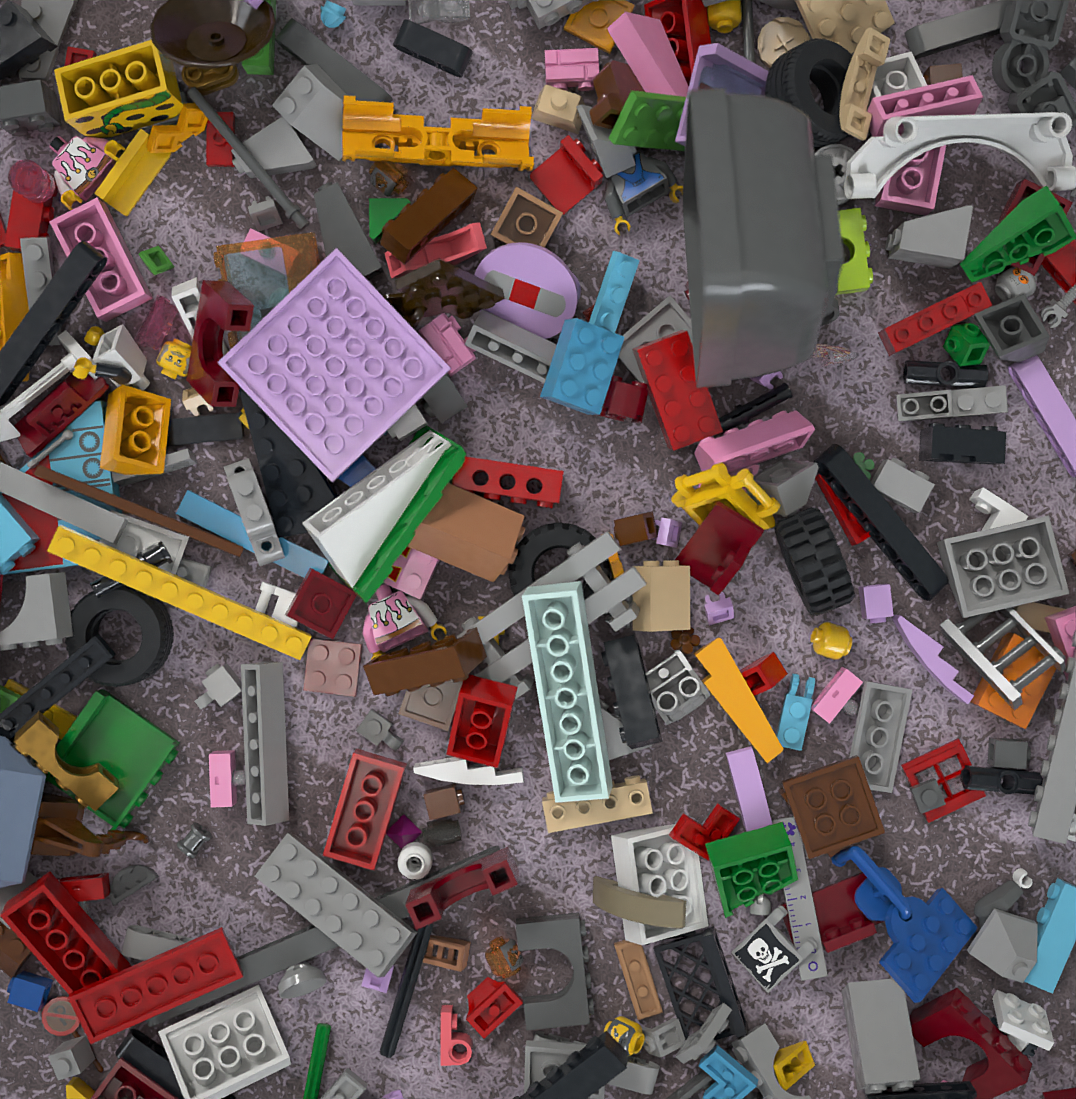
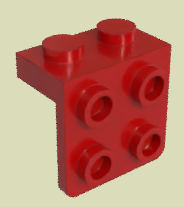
M569 134L560 141V149L530 174V180L555 209L563 212V215L597 188L603 180V175L601 174L603 170L600 164L595 159L590 161L584 153L586 149L577 138L573 140Z

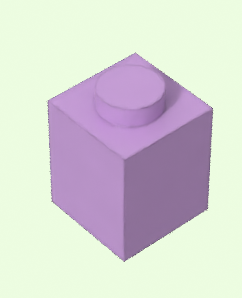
M890 584L858 587L862 618L870 619V623L886 622V617L894 616Z

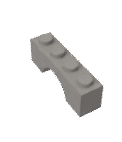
M765 1023L755 1026L747 1032V1035L741 1036L731 1043L738 1061L743 1063L746 1069L759 1079L757 1088L763 1095V1099H811L809 1095L794 1096L786 1092L778 1083L774 1073V1058L779 1045Z

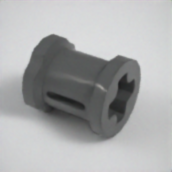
M195 822L191 825V831L186 837L177 843V847L188 857L195 858L198 855L197 851L205 841H210L212 835L206 828Z

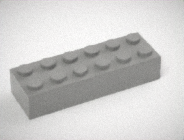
M286 834L255 875L259 881L377 977H385L418 933L295 834Z

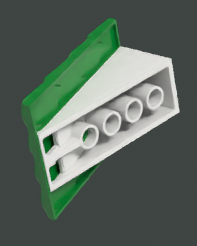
M427 425L417 431L405 449L302 523L329 561L328 565L333 572L365 603L369 601L392 572L393 568L391 566L412 541L417 527L443 496L441 491L465 462L466 453L462 446Z

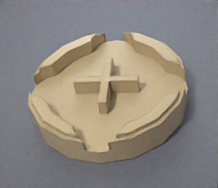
M778 17L762 28L757 39V52L760 60L768 68H771L774 61L782 54L810 40V37L799 21L790 17Z

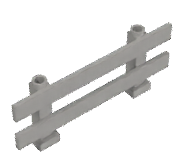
M607 531L587 546H582L580 542L567 550L568 559L528 587L574 582L582 576L594 591V594L584 600L588 624L609 611L612 615L609 624L616 632L637 618L640 611L639 607L634 601L628 604L625 599L647 583L634 566L610 581L599 564L621 548ZM527 587L481 620H476L474 616L469 618L461 625L464 631L456 636L460 638L467 633V630L477 627L487 655L484 660L489 666L474 676L518 687L515 699L529 691L534 683L529 673L522 676L519 672L533 662L529 638L505 654L493 637L525 616L522 595Z

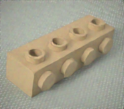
M636 775L624 778L625 782L614 784V780H612L613 786L608 799L555 803L554 791L546 793L547 797L542 798L548 833L653 814L646 779H640V776Z

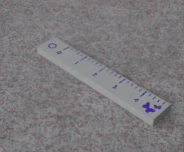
M793 816L772 820V825L783 822L792 845L798 880L783 888L794 946L799 949L810 938H813L818 943V946L798 964L800 979L804 981L827 977L828 974L809 876L798 829Z

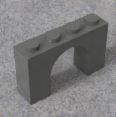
M579 912L516 918L518 951L544 948L555 949L568 957L574 969L569 984L561 991L554 994L524 997L526 1030L590 1024L589 1015H594L593 998L587 999L586 989L592 988L590 972H585L584 963L589 962L588 947L582 946L581 936H586L585 920H579Z

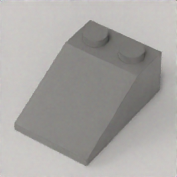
M318 64L304 65L272 106L290 125L338 161L342 159L343 95H348Z

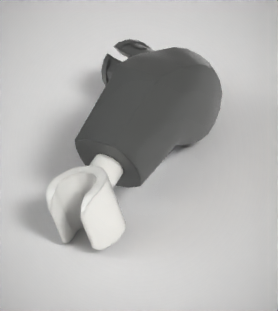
M1017 869L1013 873L1014 881L1009 880L975 903L974 914L979 918L980 929L994 908L1002 911L1008 910L1023 894L1021 887L1029 888L1032 886L1031 878L1026 877L1022 880L1027 875V871Z

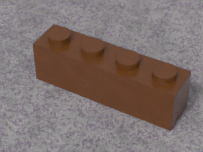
M454 167L447 174L441 173L430 189L425 188L421 191L416 199L417 201L412 205L408 203L401 210L398 218L395 220L390 219L383 226V236L380 244L405 265L473 202L477 187Z

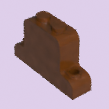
M615 60L610 61L593 78L598 99L597 104L589 111L592 124L613 130L631 90L645 92L628 64Z

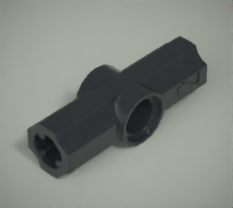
M906 360L903 368L904 384L982 388L986 387L988 381L987 365L981 364L960 366L952 361ZM942 368H946L950 372V379L948 381L943 380L940 376Z
M965 765L960 777L964 789L993 791L1004 794L1034 795L1037 785L1042 786L1043 778L1038 771Z

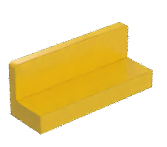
M142 129L138 131L94 193L124 216L130 214L172 155L171 152L150 153L146 147L150 135Z

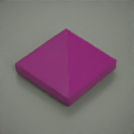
M403 814L387 830L386 834L402 849L407 844L414 842L422 831Z

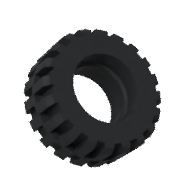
M811 507L778 520L774 526L778 544L799 596L810 615L818 616L851 603L855 598L851 577L835 536L820 509Z
M562 522L545 524L529 532L516 546V549H518L517 556L509 566L510 587L514 596L535 582V565L545 552L554 548L569 550L578 542L582 546H587L596 538L586 529ZM607 558L599 566L610 579L611 569L609 559ZM584 579L582 590L585 600L594 594V591Z

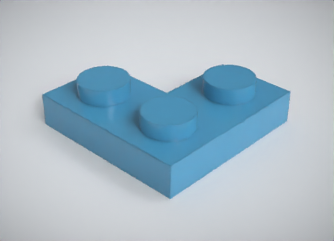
M718 1045L700 1060L699 1067L716 1080L715 1083L705 1090L703 1099H743L757 1087L759 1079Z

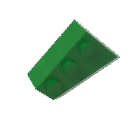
M783 822L705 844L725 918L733 915L732 910L743 904L745 907L754 904V898L764 893L771 895L798 880L792 845Z

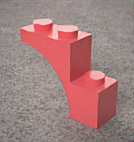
M471 223L456 231L433 238L405 265L389 251L384 254L391 279L400 278L439 258L452 265L459 264L487 249L480 223Z

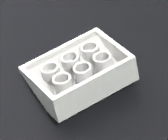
M676 824L637 829L611 835L618 887L654 897L664 894L686 901L684 928L652 926L623 919L626 941L645 945L708 927L699 855L669 836Z
M259 985L158 1031L184 1099H221L291 1065L290 1057Z

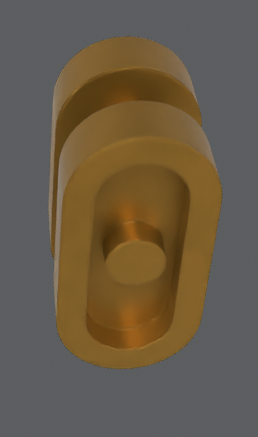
M236 64L213 69L183 66L181 77L189 89L196 87L202 96L234 85L239 78V70Z

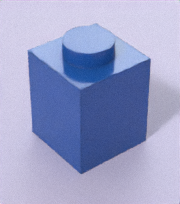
M23 970L19 975L13 977L8 985L7 993H10L7 1003L35 1012L40 1011L46 1005L53 979Z

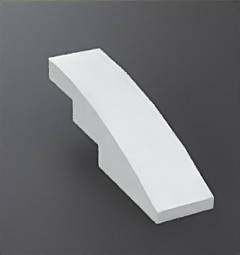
M457 757L415 763L413 767L415 774L461 784L502 785L524 782L522 767L496 771L495 767L480 763L469 765L468 760Z

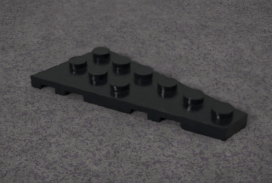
M239 387L277 536L280 538L308 533L302 523L339 496L337 493L334 494L327 482V476L262 408Z

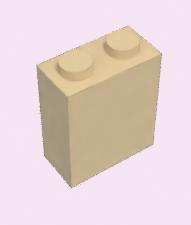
M663 560V566H659V561H643V566H634L647 584L633 593V601L640 609L637 618L633 620V631L690 630V566H679V560Z

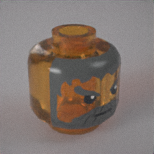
M388 160L375 161L369 169L368 173L371 175L370 183L387 197L395 193L398 195L402 194L409 184L406 180L408 170L401 163Z
M500 936L488 943L490 947L485 952V959L494 975L502 976L505 979L521 970L523 955L521 951H518V945L514 939H504L503 936Z

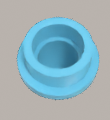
M326 0L324 7L321 6L320 8L321 20L328 28L338 27L346 19V16H344L346 8Z

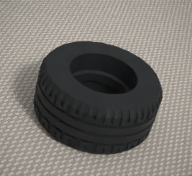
M821 38L805 41L777 58L768 72L765 84L766 97L788 103L808 115L811 122L814 150L835 144L851 136L841 129L840 99L845 76L853 56L838 43ZM809 79L817 86L821 93L824 110L818 106L812 96Z
M122 585L101 598H98L94 591H91L80 599L78 604L74 606V609L71 610L73 636L65 637L68 656L70 657L98 634L100 623L106 614L115 610L127 611L138 621L141 628L142 641L138 652L126 660L111 658L91 674L88 679L94 681V683L110 687L135 684L155 674L168 659L167 656L170 655V649H172L174 640L171 616L168 614L167 608L164 607L165 605L160 602L161 600L127 585Z

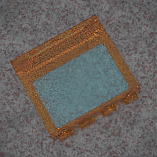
M315 232L216 246L217 252L213 253L215 266L220 268L221 279H218V281H228L254 305L250 331L262 320L261 309L277 306L320 264ZM250 331L228 332L230 348H233Z

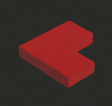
M717 803L703 825L683 813L669 836L709 861L705 844L727 838L740 818Z

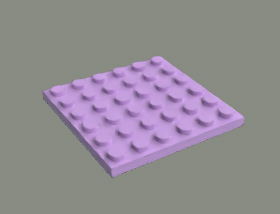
M337 248L217 362L331 482H334L451 370L445 361Z

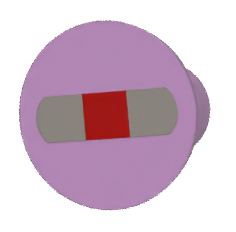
M510 243L493 249L481 261L474 274L503 289L505 299L495 303V306L484 310L544 339L560 333L564 321L573 318L581 295L580 283L568 266L553 252L530 243Z

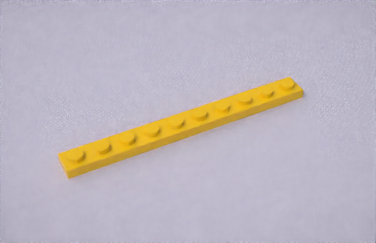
M59 525L47 550L50 553L298 660H301L312 637L311 634L62 525Z

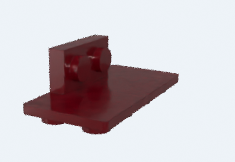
M72 372L18 421L14 427L20 433L17 439L26 455L32 458L36 453L42 451L47 443L57 434L63 432L68 424L77 416H80L97 398H100L109 388L105 378L98 377L95 380L88 374L86 378L80 379L75 377Z
M718 501L675 560H679V566H690V576L709 587L710 591L719 596L743 566L751 548L762 536L764 529Z
M863 872L812 892L821 943L827 953L877 934L875 925L884 922L869 920L856 905L855 892L867 878ZM786 903L781 904L787 910ZM787 914L785 917H783V921L793 943L789 917Z

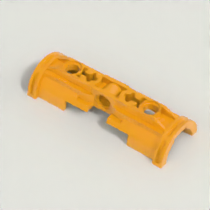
M343 95L342 161L349 159L351 162H355V159H366L369 161L416 163L432 166L517 167L519 171L524 169L527 171L533 170L534 157H529L532 107L520 106L519 110L483 108L481 119L451 117L450 128L425 127L424 116L393 114L394 103L356 101V96ZM384 143L388 145L390 149L375 148V146L377 144ZM395 145H398V151H394ZM489 149L494 151L496 155H483L482 151ZM474 150H477L476 156H474Z

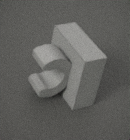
M269 196L266 197V201L257 203L255 200L251 206H248L249 214L258 232L283 224L275 201Z

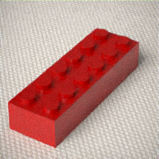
M51 871L8 900L0 914L1 918L68 994L131 967V964Z

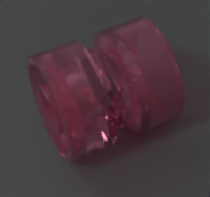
M20 160L13 164L9 170L8 180L10 186L29 201L41 203L47 201L55 191L54 178L34 161Z

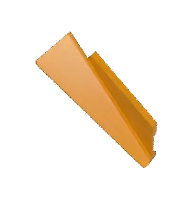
M8 252L0 255V351L29 312L22 253ZM29 373L22 382L29 380Z
M716 638L694 652L695 657L709 673L708 676L701 680L766 763L770 762L783 751V747L723 640Z

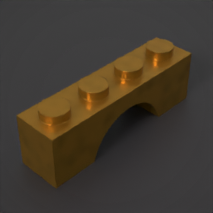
M38 711L15 733L16 749L24 756L30 755L35 759V764L42 772L46 774L50 772L56 777L55 780L62 789L66 791L70 789L82 806L86 808L90 806L96 811L119 789L118 779L100 763L87 767H76L63 761L55 748L59 738V728Z

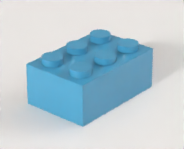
M578 318L565 320L540 397L587 415H600L625 337Z

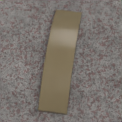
M599 876L593 877V903L600 909L637 923L668 928L685 927V900L664 894L654 897L618 887L617 881Z

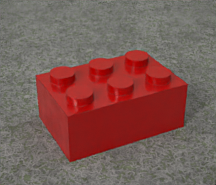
M468 674L469 677L463 680L459 691L446 755L498 768L518 687Z

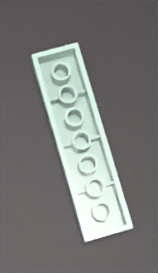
M577 581L527 587L522 595L555 803L608 799L613 785L582 583Z

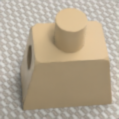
M544 85L538 95L531 119L579 134L582 121L579 113H577L576 106L585 104L582 97L550 85Z

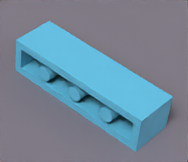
M1059 878L1050 885L1047 892V903L1037 914V963L1024 980V982L1052 994L1076 941V886Z

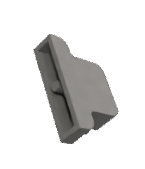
M249 458L224 466L227 480L259 566L285 558ZM239 469L245 470V471H242V472H239V473L235 474V471H236V470H239ZM263 543H271L272 548L269 551H264L262 549Z

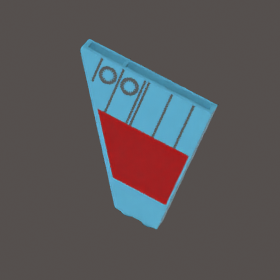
M95 401L65 428L64 431L71 430L73 432L72 439L65 440L42 459L37 466H44L120 497L119 485L113 481L112 471L100 469L107 402ZM61 432L56 438H54L42 451H40L32 459H35L49 446H51L55 441H57L62 436L63 432ZM26 464L19 470L107 511L113 510L123 514L119 509L35 476L34 473L37 466L30 469ZM0 492L40 538L34 544L36 548L28 555L18 557L14 561L15 566L3 575L79 566L47 551L59 525L100 541V537Z

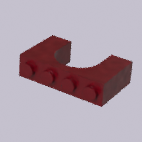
M203 280L186 381L211 407H236L240 385L217 362L223 358L224 331H250L254 305L228 281Z
M506 847L411 889L405 905L417 930L442 919L446 908L470 894L490 889L492 896L518 885L519 870L509 847Z
M958 988L933 999L911 1012L909 1019L912 1035L922 1047L947 1036H960L975 1042L983 1049L987 1057L968 1066L962 1080L972 1083L977 1091L975 1099H992L1028 1082L1032 1063Z

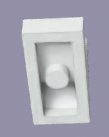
M984 487L974 491L969 499L976 504L975 508L985 514H991L981 531L1026 521L1028 518L1026 514Z

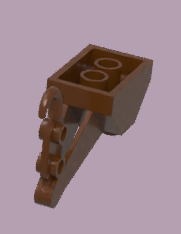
M43 792L30 855L71 856L80 853L88 857H100L101 854H109L112 849H121V846L125 845L127 840H139L147 844L150 842V839L147 835L140 832L108 830L107 834H96L95 836L82 824L85 807L76 799Z

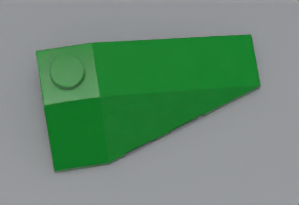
M1046 185L1021 201L960 265L970 281L975 282L1002 272L1005 266L1019 262L1022 265L1029 262V258L1041 253L1044 256L1052 254L1075 240L1076 233L1061 205Z

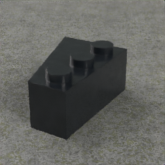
M929 423L927 428L920 429L919 461L989 465L1005 464L1006 432L998 431L997 426H981L980 430L971 429V425L945 427V424Z

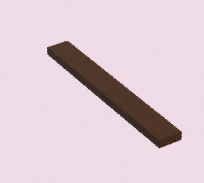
M39 465L35 470L34 475L238 558H240L244 549L240 545Z

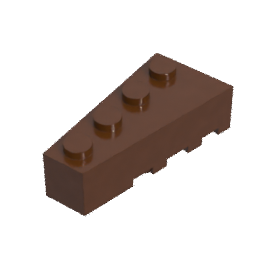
M476 627L467 630V633L460 638H457L456 634L445 636L444 639L435 642L433 645H431L430 641L421 643L411 648L410 652L408 648H403L376 656L365 664L363 668L374 696L385 694L388 697L404 689L412 692L422 688L423 685L429 684L430 687H436L448 680H453L454 683L463 681L469 677L468 674L487 655Z

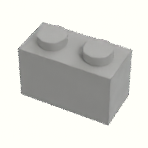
M896 458L882 460L871 483L883 497L912 513H920L935 485L928 481L930 477L917 470L913 473L905 469L906 464Z

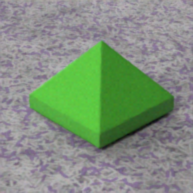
M159 246L139 253L143 263L154 276L175 267Z

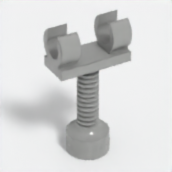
M1075 284L1060 301L1057 302L1052 299L1050 301L1051 305L1042 309L1041 318L1043 322L1047 319L1048 315L1055 314V317L1048 322V324H1051L1050 328L1057 327L1061 323L1062 316L1065 318L1068 315L1066 308L1076 299Z

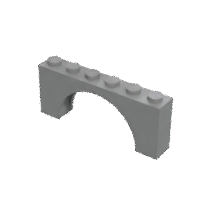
M65 572L26 576V594L23 606L16 619L0 632V651L17 649V643H22L23 648L40 646L39 641L45 640L46 645L63 643L62 638L73 636Z

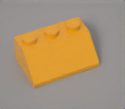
M120 385L108 394L100 469L123 475L164 473L171 399L126 385Z

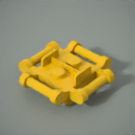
M720 462L712 465L711 469L690 476L682 475L675 479V486L678 491L672 496L671 501L676 507H681L698 524V527L718 501L764 530L775 526L773 514L779 510L780 503L774 497H770L753 479V474L748 469H742L737 475L731 477L728 474L726 465ZM701 484L699 488L695 489L693 487L695 485ZM742 487H746L761 504L758 505Z

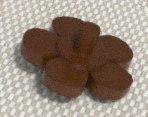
M690 627V630H683V632L682 630H672L671 637L673 639L670 642V646L673 650H679L682 646V652L690 654L693 651V646L700 644V637L693 635L694 629Z

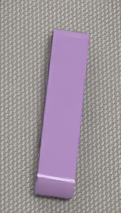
M1037 355L1008 366L1010 376L1067 472L1072 477H1076L1075 417Z

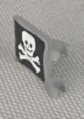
M782 905L776 908L731 952L767 993L818 946V943L813 938H810L797 949L776 927V924L788 914V911Z

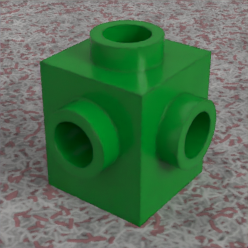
M973 323L952 325L943 344V348L960 366L981 364L990 346L986 336Z

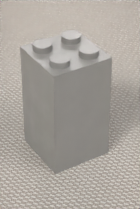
M893 978L848 983L841 993L857 1090H865V1094H878L886 1090L887 1087H892L893 1092L907 1091L909 1088L914 1087L913 1084L920 1080L904 990Z

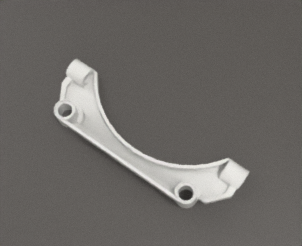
M1062 112L891 117L884 125L883 137H871L847 162L844 193L847 199L875 198L886 182L902 166L915 157L936 147L962 142L983 144L1007 154L1028 172L1037 185L1041 187L1047 185L1050 191L1074 190L1076 188V167L1072 166L1073 155L1066 137L1071 131L1072 120L1069 115ZM1055 120V128L1053 130L1052 123ZM902 123L904 126L903 134L900 136L898 134V128Z

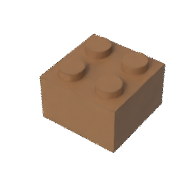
M516 187L490 236L504 244L521 242L545 248L563 212Z

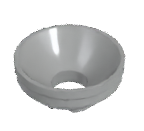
M307 962L291 966L286 969V973L278 985L279 996L283 999H290L311 993L326 983V977L322 970Z

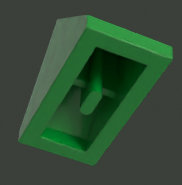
M407 198L369 199V237L374 244H377L382 239L383 226L390 219L395 220L398 218L401 210L408 203L411 204Z

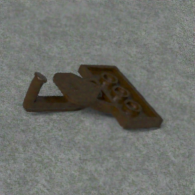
M440 258L396 279V289L402 293L386 294L383 296L413 329L423 317L436 316L447 312L460 319H467L472 317L473 313L482 309L492 308L495 306V303L505 299L503 289Z

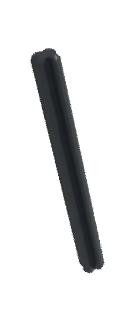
M434 922L417 929L416 932L418 933L413 938L379 1051L380 1055L386 1058H391L395 1054Z

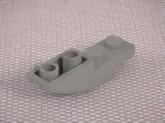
M1006 385L896 395L898 422L970 417L1008 412Z

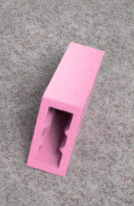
M624 12L607 29L644 91L686 97L689 87L661 20Z

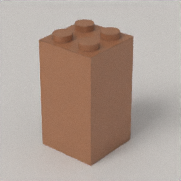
M448 483L441 491L443 496L415 530V536L408 544V547L494 582L500 574H505L509 563L512 564L517 556L518 549L515 548L516 541L519 542L525 531V527L522 526L524 515Z

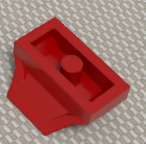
M487 977L467 995L469 1011L466 1020L484 1039L523 1004V999L505 981L498 982Z

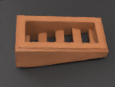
M431 935L423 963L461 972L467 967L471 942ZM434 944L438 945L437 957L433 956ZM445 947L449 948L447 958H443ZM455 950H459L457 960H454Z

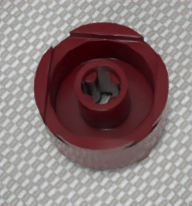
M612 375L600 415L598 416L623 422L626 418H631V423H642L648 396V384L638 381H632V384L622 383L623 378Z

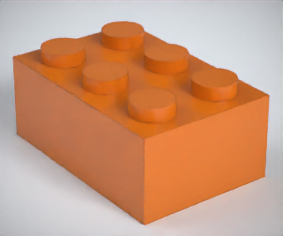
M1007 633L1002 637L990 662L998 661L1022 642L1024 638L1014 633ZM1033 646L1005 668L1002 675L1008 682L1011 680L1015 681L1045 656ZM1052 665L1022 689L1021 697L1023 704L1016 710H1013L983 677L970 703L1018 727L1026 729L1056 668Z

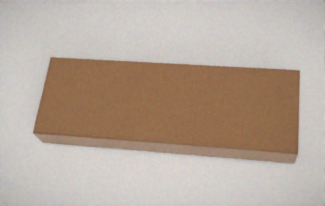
M626 940L614 943L637 1019L641 1020L663 1013L643 946Z

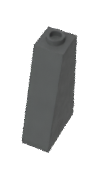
M329 182L319 187V192L314 194L326 258L337 248L366 280L384 272L338 182L334 184Z

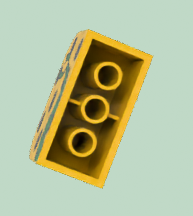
M152 40L54 70L65 121L87 137H113L160 123L179 115L183 107L173 61L165 58L153 45Z

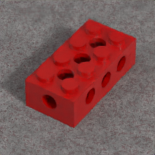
M465 456V462L453 476L452 485L473 494L475 492L484 493L485 499L500 501L501 496L511 497V503L526 505L527 500L537 501V507L553 509V504L559 505L564 471ZM480 472L487 473L489 477L488 482L483 486L475 484V476ZM506 476H511L515 479V486L510 490H505L501 487V480ZM531 480H538L542 484V489L539 493L531 494L527 491V484Z

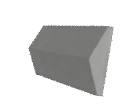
M864 681L850 757L859 756L870 790L892 793L912 689Z

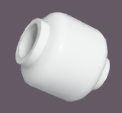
M409 843L402 848L398 856L397 864L399 871L408 879H421L429 873L432 867L433 856L431 850L423 843Z

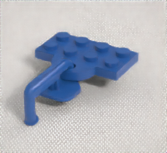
M852 846L840 850L831 857L832 863L837 867H843L847 861L852 860L867 877L855 892L856 905L869 920L885 921L887 933L893 942L879 963L914 1003L921 1002L978 927L944 888L937 889L926 903L916 897H904L901 884L888 869L878 867L860 847Z

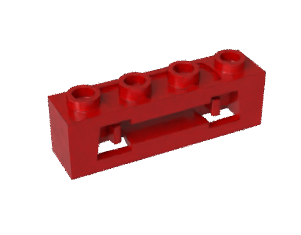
M979 282L884 328L878 334L888 355L891 356L993 305L982 283Z

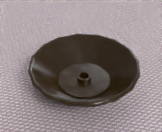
M167 0L157 9L150 24L153 45L165 58L185 67L213 69L233 66L255 56L270 42L276 27L273 7L266 0L256 10L243 0Z

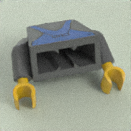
M637 152L633 155L635 166L610 176L605 187V202L611 218H615L614 231L616 234L620 235L617 229L619 223H625L628 232L630 231V224L628 221L623 220V214L627 218L669 192L670 200L674 203H679L675 191L678 190L683 195V186L677 185L676 182L678 180L666 162L653 157H646L642 152Z

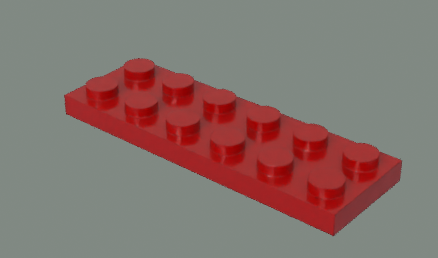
M221 927L69 993L68 999L90 1044H93L243 978V971L225 931Z

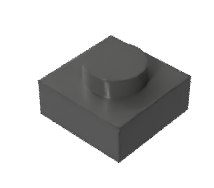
M934 778L909 787L920 814L946 805L937 780Z

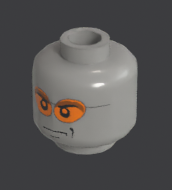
M1012 266L997 277L995 291L1003 302L1021 294H1024L1027 298L1036 291L1035 281H1037V275L1033 276L1026 271Z

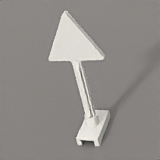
M67 330L57 337L65 347L68 355L60 360L61 363L0 410V442L20 436L19 431L9 422V418L69 371L73 372L75 370L74 365L79 358L85 357L93 365H96L92 361L93 359ZM88 373L95 380L98 378V376H95V373Z

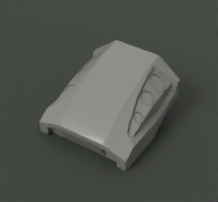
M674 650L670 657L646 672L654 707L666 725L680 720L701 706L710 696V693L680 650Z

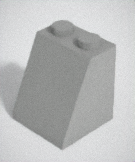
M967 205L902 223L887 237L885 249L889 250L888 258L947 269L953 268L963 261L965 257L973 206Z

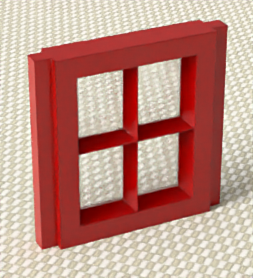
M959 738L901 765L910 787L933 778L937 780L946 805L923 813L928 823L986 796L984 791L963 788L960 780L961 771L965 768V765L972 766Z

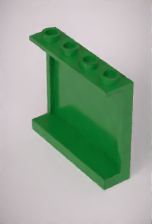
M105 689L95 691L57 745L56 751L63 761L72 766L87 767L100 763L118 779L119 789L96 811L90 806L87 807V809L113 826L111 830H118L120 828L125 829L134 816L130 813L135 806L140 808L149 796L146 793L151 784L155 786L162 778L164 773L161 769L166 763L170 765L179 753L176 748L180 742ZM50 772L44 773L46 775L45 783H52L67 795L76 799V795L70 789L66 791L57 784L56 777Z

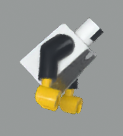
M123 324L107 333H104L98 326H93L87 331L84 341L93 346L98 345L92 360L96 365H93L85 357L79 358L74 365L73 375L75 377L84 379L89 372L95 373V376L109 378L117 387L131 384L136 389L144 390L149 386L150 382L143 374L147 359Z

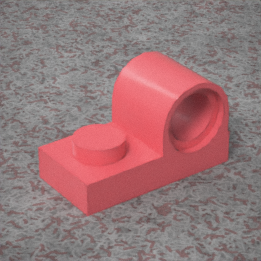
M442 1005L441 1066L465 1064L469 1061L472 1054L473 1042L471 1037L463 1032H453V1030L458 1028V1014H453V1005ZM463 1044L467 1050L460 1053L455 1051L453 1046Z

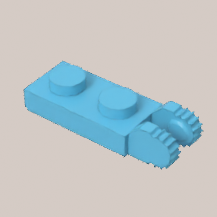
M793 673L788 693H785L776 736L782 747L801 751L813 701L811 698L814 692L815 678L808 677L805 684L804 697L797 696L795 694L800 679L798 674Z

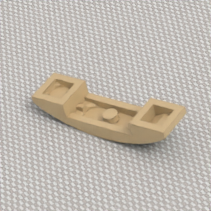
M871 27L866 29L853 54L845 76L840 99L841 129L861 141L866 140L872 114L867 112L876 70L877 67L885 64L891 40Z

